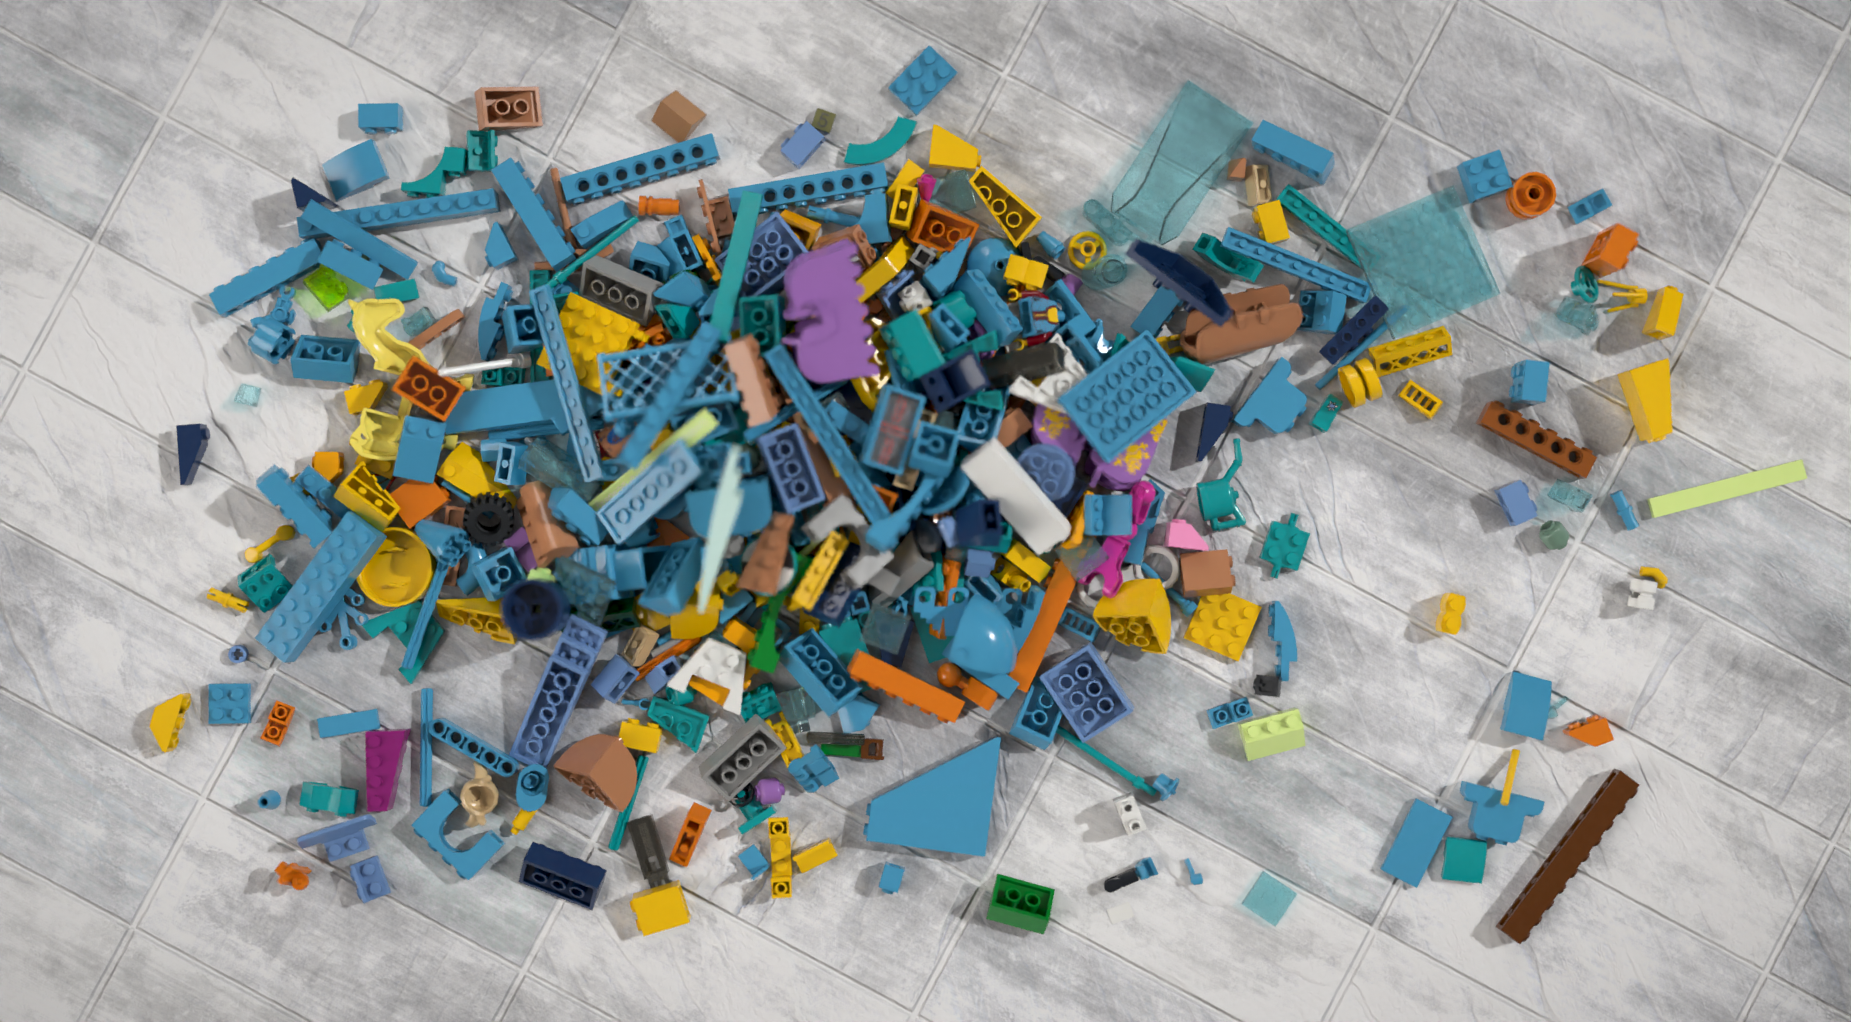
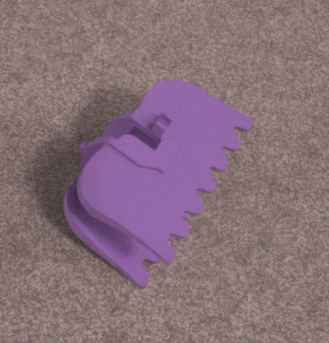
M848 239L800 254L790 262L784 275V287L789 302L787 309L783 312L784 318L816 317L797 322L795 332L781 338L782 344L792 345L793 359L797 368L808 379L815 382L825 383L855 377L879 375L878 366L867 362V359L874 355L875 347L864 343V338L871 334L872 329L861 320V317L867 315L868 308L866 305L861 304L857 298L864 294L865 289L861 284H857L853 280L854 277L860 274L861 268L849 260L850 257L857 253V245L855 243L850 244Z

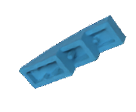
M1036 585L1030 586L1026 604L1018 603L1014 621H1009L1014 630L1013 634L1017 643V653L1032 630L1045 592Z
M954 638L951 639L942 652V655L949 659ZM957 664L1007 700H1009L1020 684L1005 673H988Z

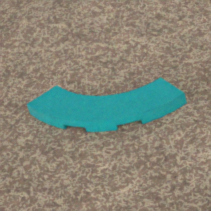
M898 116L893 128L881 139L868 144L849 143L844 163L869 165L890 158L908 142L915 130L917 121Z

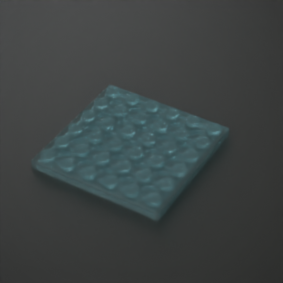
M1454 185L1346 230L1373 295L1377 296L1389 307L1383 318L1393 340L1501 294Z

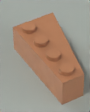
M752 334L729 341L724 346L732 373L737 374L735 384L737 390L743 393L744 402H742L744 410L749 412L750 419L747 420L749 427L772 420L782 408V401L775 392L772 377L767 373L766 362L760 356L757 341L753 339Z

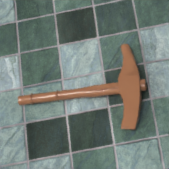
M552 168L550 173L565 233L566 243L570 242L576 252L573 254L577 260L590 249H577L575 236L570 230L572 225L567 211L558 168ZM609 244L596 255L602 258L609 256L614 252L612 245ZM548 261L534 262L535 270L555 271ZM568 264V265H566L565 267H563L562 269H560V271H561V270H564V269H565L566 267H568L570 264ZM583 265L574 272L578 273L582 271Z

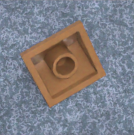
M675 90L660 102L651 121L680 143L686 141L707 115Z

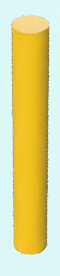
M1512 749L1500 802L1504 806H1507L1510 800L1520 751L1517 749Z

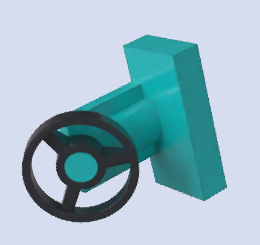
M748 783L733 797L737 798L735 800L736 804L732 800L729 801L734 807L740 808L747 819L746 822L738 827L742 835L777 812L773 804L766 809L763 808L761 803L756 800L755 790L751 783Z

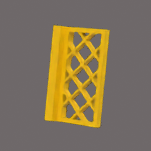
M834 531L828 534L787 605L786 610L792 612L801 607L808 611L811 610L847 546L848 540Z

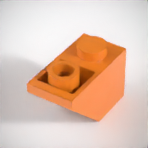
M1598 714L1587 717V721L1579 723V721L1567 725L1568 728L1563 730L1564 734L1594 747L1614 740L1606 717L1598 716Z

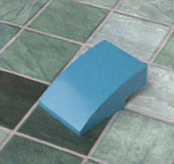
M372 139L360 143L322 164L337 202L373 188V185L390 179L377 144Z
M1512 671L1503 706L1505 711L1500 729L1543 741L1550 708L1552 681Z

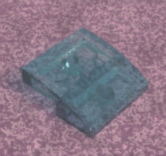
M966 169L935 178L937 181L931 196L933 204L956 214L976 208Z

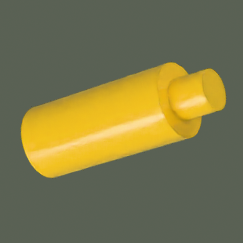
M521 808L512 821L514 826L510 831L515 835L520 830L524 831L538 809L529 812Z

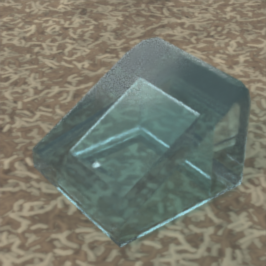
M241 383L234 402L257 407L261 388Z

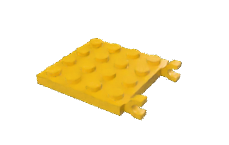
M572 292L569 293L559 314L578 383L602 395L597 354L628 351L634 337L647 343L650 335L638 330L640 324ZM544 346L536 364L552 371ZM609 362L604 363L606 375L612 369ZM615 370L609 378L611 380H614L618 370ZM606 381L607 393L614 388L610 381ZM616 389L613 394L621 397L623 390Z

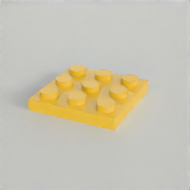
M1230 593L1201 596L1197 604L1198 607L1192 615L1183 638L1239 662L1262 607Z

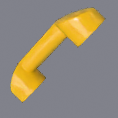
M290 525L278 527L276 534L257 547L246 549V560L250 563H257L262 559V552L280 540H292L295 536V529Z

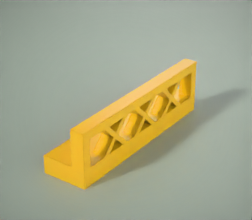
M1440 326L1368 348V352L1374 362L1377 376L1381 377L1451 356V336L1444 326ZM1446 344V350L1441 352L1436 351L1439 348V346ZM1428 351L1424 357H1417L1420 352ZM1402 357H1409L1406 362L1398 363ZM1390 363L1387 368L1380 370V364Z

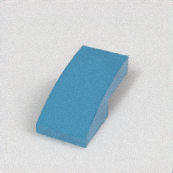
M1602 188L1567 208L1577 225L1612 206V203Z

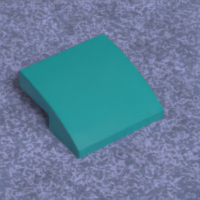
M1446 837L1443 851L1442 879L1482 884L1487 842Z

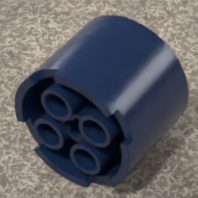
M542 578L525 579L515 583L505 593L501 604V616L506 628L513 635L524 640L545 639L558 634L566 626L570 615V600L566 591L558 583ZM535 605H541V606H542V607L540 608L541 613H540V612L535 613V610H536Z

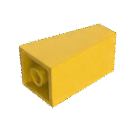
M1666 358L1617 374L1639 440H1647L1648 443L1667 439L1666 435L1673 433L1669 359Z

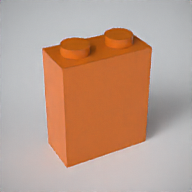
M436 473L433 484L409 479L390 494L401 508L398 514L409 529H415L416 524L420 520L429 519L452 501L449 497L451 495L450 491L439 484L437 481L439 477Z

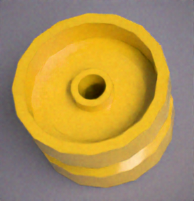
M1366 357L1356 361L1354 367L1348 364L1338 368L1342 389L1352 407L1356 408L1364 405L1366 398L1374 401L1382 397L1379 378L1373 365Z

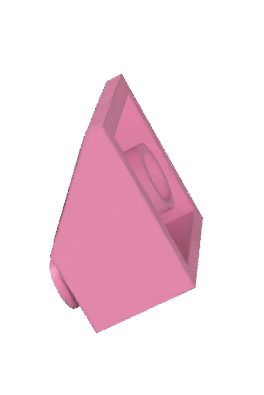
M1172 519V522L1166 523L1165 547L1208 551L1209 546L1191 524H1186V520Z

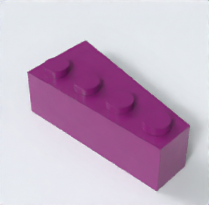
M411 729L365 731L367 812L393 809L399 784L398 780L403 766L404 753H406V744Z

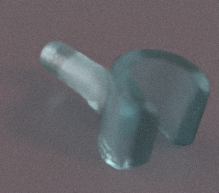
M1566 696L1550 706L1548 719L1558 716L1556 709L1569 700Z

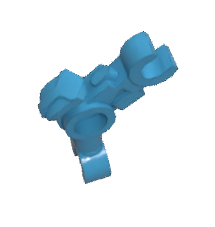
M281 286L279 289L281 298H277L275 308L270 312L271 314L251 319L252 327L257 329L258 322L262 318H273L281 323L287 322V324L291 325L296 316L295 310L290 311L293 305L291 299L295 297L296 290L291 288V292L286 295V287Z

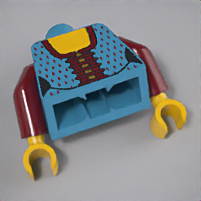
M1016 289L1008 291L1009 294L1013 293L1016 298H1008V302L1014 303L1018 298H1021L1018 302L1021 326L1024 328L1022 337L1026 338V340L1015 339L1013 342L1019 341L1021 347L1014 350L1020 351L1027 345L1031 347L1045 343L1052 336L1053 330L1059 329V322L1064 321V312L1061 310L1057 311V303L1049 300L1046 295L1038 290H1022L1020 293Z

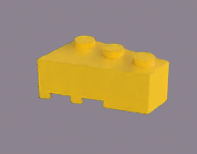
M362 460L340 484L333 497L380 532H383L401 508L386 489L383 490L376 482L378 479L375 475L369 473L365 468L366 464Z

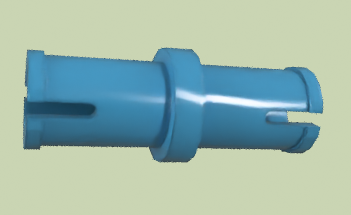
M1618 490L1612 493L1610 496L1618 509L1616 512L1618 515H1621L1627 530L1637 528L1639 523L1632 512L1633 507L1628 504L1623 491Z

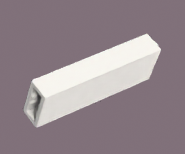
M995 437L964 458L961 465L963 471L989 500H999L1001 514L1038 555L1044 551L1045 553L1049 552L1055 546L1054 544L1059 541L1063 542L1070 536L1069 533L1072 525Z

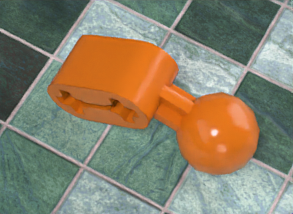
M946 662L937 671V679L941 685L961 688L962 695L987 711H990L999 696V693L974 677L970 676L967 679L962 676L960 667L955 663Z

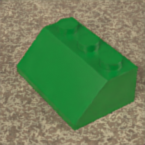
M997 874L986 919L1044 935L1050 919L1055 889Z

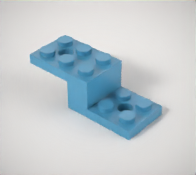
M1060 279L1043 294L1049 300L1058 302L1062 306L1061 311L1064 312L1065 319L1063 322H1059V329L1045 343L1047 345L1058 333L1065 346L1071 350V354L1077 363H1080L1079 359L1083 360L1085 366H1082V368L1089 375L1104 363L1085 338L1097 326Z

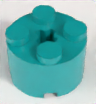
M960 290L950 292L935 301L931 306L934 310L943 303L966 329L973 325L974 318L977 316L975 310L966 303L965 296Z

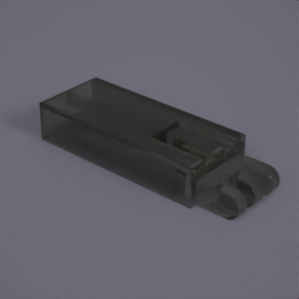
M650 814L628 821L627 825L644 880L648 879L650 888L656 887L654 883L656 881L658 886L663 885V879L665 884L670 883L668 875L670 870L653 815ZM657 856L660 868L657 869L656 862H649L648 858Z

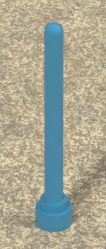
M1144 561L1142 562L1141 570L1150 578H1160L1161 583L1165 582ZM1172 587L1165 590L1181 606L1180 609L1186 617L1198 607L1193 601L1185 600Z

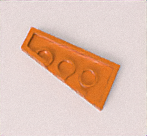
M942 553L944 591L936 593L934 606H948L949 590L957 587L961 562ZM943 617L939 635L938 630L932 629L933 624L929 626V633L938 639H946Z

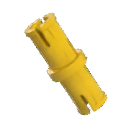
M213 587L208 592L216 596L207 594L206 597L208 600L222 604L225 608L231 607L242 613H245L247 608L240 606V604L247 607L250 604L249 601L237 598L230 592L224 593Z

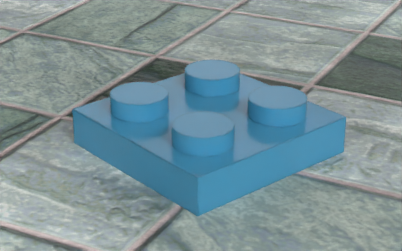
M251 683L209 684V724L251 723Z

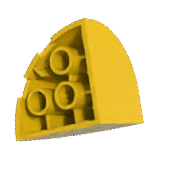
M717 574L715 575L703 613L699 612L701 578L697 582L693 594L686 602L685 609L679 614L670 615L672 639L698 638L707 635L715 629L718 623L719 611H723L724 599H720V586L716 581Z
M1160 578L1126 581L1122 583L1113 598H1107L1105 595L1102 596L1095 607L1093 617L1105 632H1111L1115 635L1117 641L1127 646L1133 644L1142 647L1141 651L1157 654L1167 653L1171 635V613L1168 597Z

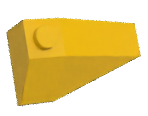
M486 597L436 601L438 614L441 618L460 626L466 624L474 628V632L479 634L481 631L491 635V639L514 645L517 641V637L506 628L502 620L501 604L503 597L496 601H488Z

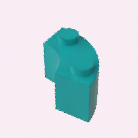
M303 781L299 805L306 807V811L319 812V810L335 812L334 815L346 817L347 814H355L359 790L345 786H339V788L327 786V783Z

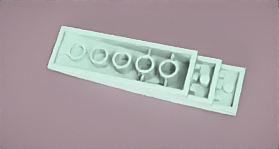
M733 444L712 517L699 602V612L701 613L704 611L744 491L736 488L743 468L735 466L741 446Z

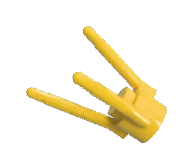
M1597 280L1599 284L1628 290V292L1612 293L1613 296L1627 297V301L1630 303L1607 310L1609 313L1627 308H1638L1639 304H1645L1648 294L1645 288Z

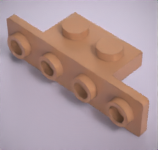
M701 179L699 180L700 186L696 188L699 199L703 198L704 205H701L704 217L708 216L709 223H706L708 234H712L714 241H710L713 253L717 252L718 256H720L722 251L719 239L732 236L735 222L728 196L708 200L705 185Z

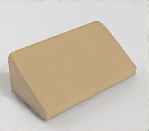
M1268 165L1247 166L1245 185L1248 206H1258L1272 202Z
M641 623V627L635 628L621 655L631 666H642L655 645L659 634Z

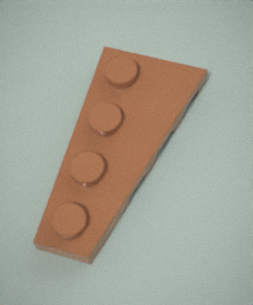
M778 512L772 513L736 587L776 595L794 522L793 515Z

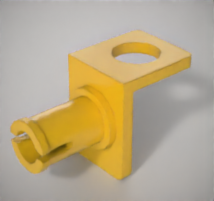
M1002 557L998 558L994 570L990 571L991 575L1011 589H1020L1026 592L1031 586V582L1027 580L1028 576ZM1004 564L1003 571L997 573V568Z

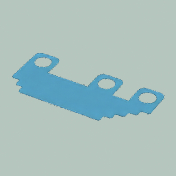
M933 587L917 588L915 591L914 612H920V617L926 618L927 624H933L932 629L938 630V635L944 617L945 636H956L960 621L968 605L969 590L967 588H951L949 590L948 606H934L936 590ZM1004 589L1001 607H997V609L1009 621H1014L1018 603H1021L1022 591L1020 589ZM922 591H929L931 593L929 602L922 603L919 600V594ZM957 591H961L965 595V599L961 603H955L952 600L953 594ZM1010 592H1015L1018 595V599L1014 604H1008L1005 600L1006 595Z

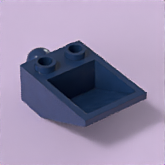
M972 348L921 375L920 379L927 392L920 391L916 394L926 397L923 407H926L931 399L937 413H942L987 388L991 383ZM931 377H934L936 380L934 385L930 381ZM943 395L945 398V401L943 403L939 398V396Z

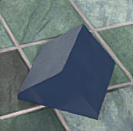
M294 177L291 179L296 206L303 212L311 199L329 210L335 209L338 206Z

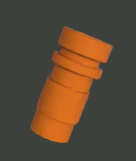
M639 196V215L679 216V200Z

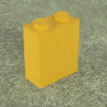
M679 880L633 893L632 901H630L631 910L633 913L636 912L638 918L636 919L637 928L639 931L642 930L643 936L690 923L691 915Z

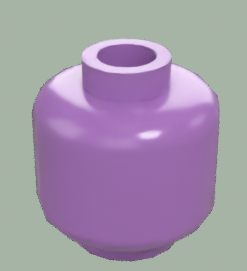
M775 777L761 779L754 787L756 800L760 801L763 805L779 803L782 795H785L784 784L779 783V780Z

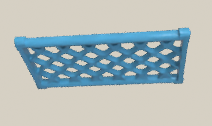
M729 334L728 342L731 341V335H730V334ZM691 341L611 354H597L605 422L646 414L651 405L646 406L643 399L648 393H652L657 397L658 394L652 391V388L657 382L665 384L661 377L666 371L672 373L673 370L670 369V366L674 361L680 360L678 356L681 350H686ZM717 341L716 346L712 349L713 352L705 360L695 378L701 376L706 379L705 384L701 388L696 387L692 383L689 387H693L698 391L695 398L686 399L683 395L681 398L683 400H680L675 409L725 401H739L740 396L735 384V373H732L730 365V374L721 370L722 366L728 362L727 355L722 354L718 350L721 346L720 344L725 343ZM663 353H670L673 357L667 365L658 361ZM715 354L724 358L719 366H715L710 362ZM650 356L653 361L647 368H643L638 364L641 357ZM629 359L633 364L627 371H623L618 367L621 362L620 360ZM609 362L612 369L605 375L604 363ZM654 364H659L664 368L658 376L649 372ZM706 365H710L715 369L710 377H706L701 373ZM634 367H639L644 371L638 379L629 375ZM615 370L624 374L618 382H614L609 378ZM719 372L727 377L721 385L712 381ZM647 374L655 378L649 387L641 383V380ZM625 378H630L635 382L629 390L620 386ZM731 380L733 392L727 393L723 387ZM606 381H610L615 385L609 393H607ZM710 383L718 388L716 395L707 396L703 390ZM638 385L646 389L640 398L632 394V391ZM616 389H621L626 393L620 401L611 397ZM631 396L637 400L635 408H625L623 402L627 397ZM608 400L617 403L615 411L609 412Z

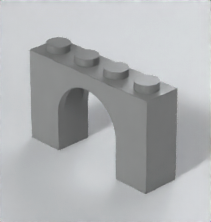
M840 495L804 525L802 530L814 544L821 541L836 527H846L857 535L861 546L859 557L841 574L852 590H855L866 583L894 556L891 554L890 549L884 554L865 542V534L870 527L865 523L863 515L856 512L852 507V502L847 497Z

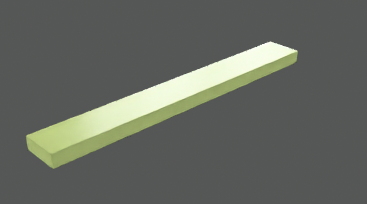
M1801 459L1649 498L1647 501L1652 518L1807 479L1803 460Z

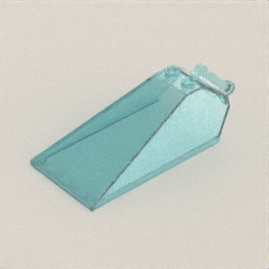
M1187 80L1112 193L1110 212L1119 217L1112 231L1115 233L1119 232L1132 242L1136 238L1144 240L1124 227L1122 224L1125 221L1148 236L1144 241L1149 243L1154 240L1160 245H1164L1178 238L1253 125V122Z

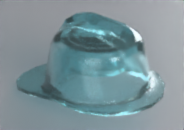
M1116 254L1093 259L1083 267L1081 273L1082 281L1085 286L1095 291L1115 286L1126 277L1127 264L1120 255Z

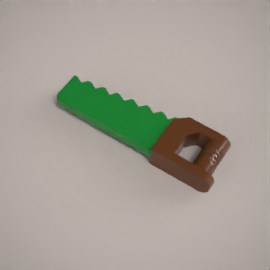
M866 738L861 741L850 740L849 742L847 740L843 742L833 740L826 743L821 741V750L825 755L851 756L875 760H884L885 757L883 756L884 739ZM871 743H876L875 755H869V745Z

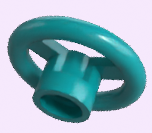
M1586 266L1577 267L1574 274L1575 281L1571 282L1572 292L1575 296L1580 295L1587 303L1596 302L1599 290L1593 273ZM1586 292H1590L1592 297H1589Z

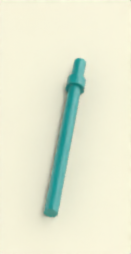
M635 215L564 270L556 272L553 278L544 285H550L551 289L557 284L561 285L567 280L566 277L637 224L639 219Z
M1058 725L1055 733L1130 781L1132 786L1138 790L1142 789L1152 797L1155 795L1157 790L1144 782L1145 779L1139 775H1133Z

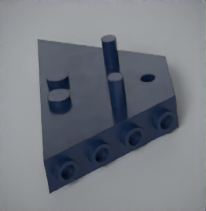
M1138 238L1131 243L1125 255L1156 278L1152 283L1154 287L1159 289L1162 286L1167 290L1171 289L1176 293L1175 296L1179 300L1188 302L1184 310L1190 313L1195 307L1220 327L1230 320L1233 310L1215 280L1182 254Z

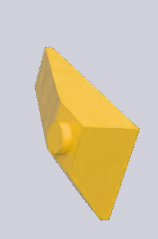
M461 442L452 451L437 472V475L475 498L480 493L483 496L486 495V492H490V495L499 493L500 498L504 496L506 497V502L510 501L512 509L516 506L518 499L506 484L494 481L495 470L487 462L482 461L480 452L464 442Z

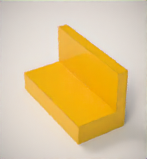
M827 838L794 854L792 859L796 861L801 873H805L837 857L838 854L830 838Z

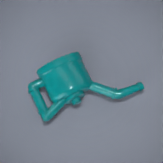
M1239 438L1233 439L1235 460H1233L1222 479L1196 483L1197 499L1204 522L1210 520L1213 531L1219 532L1228 528H1238L1246 524L1245 517L1236 505V499L1239 498L1238 491H1234V488L1230 487L1229 484L1238 468L1242 466L1243 457ZM1232 514L1235 516V519L1218 522L1217 519Z

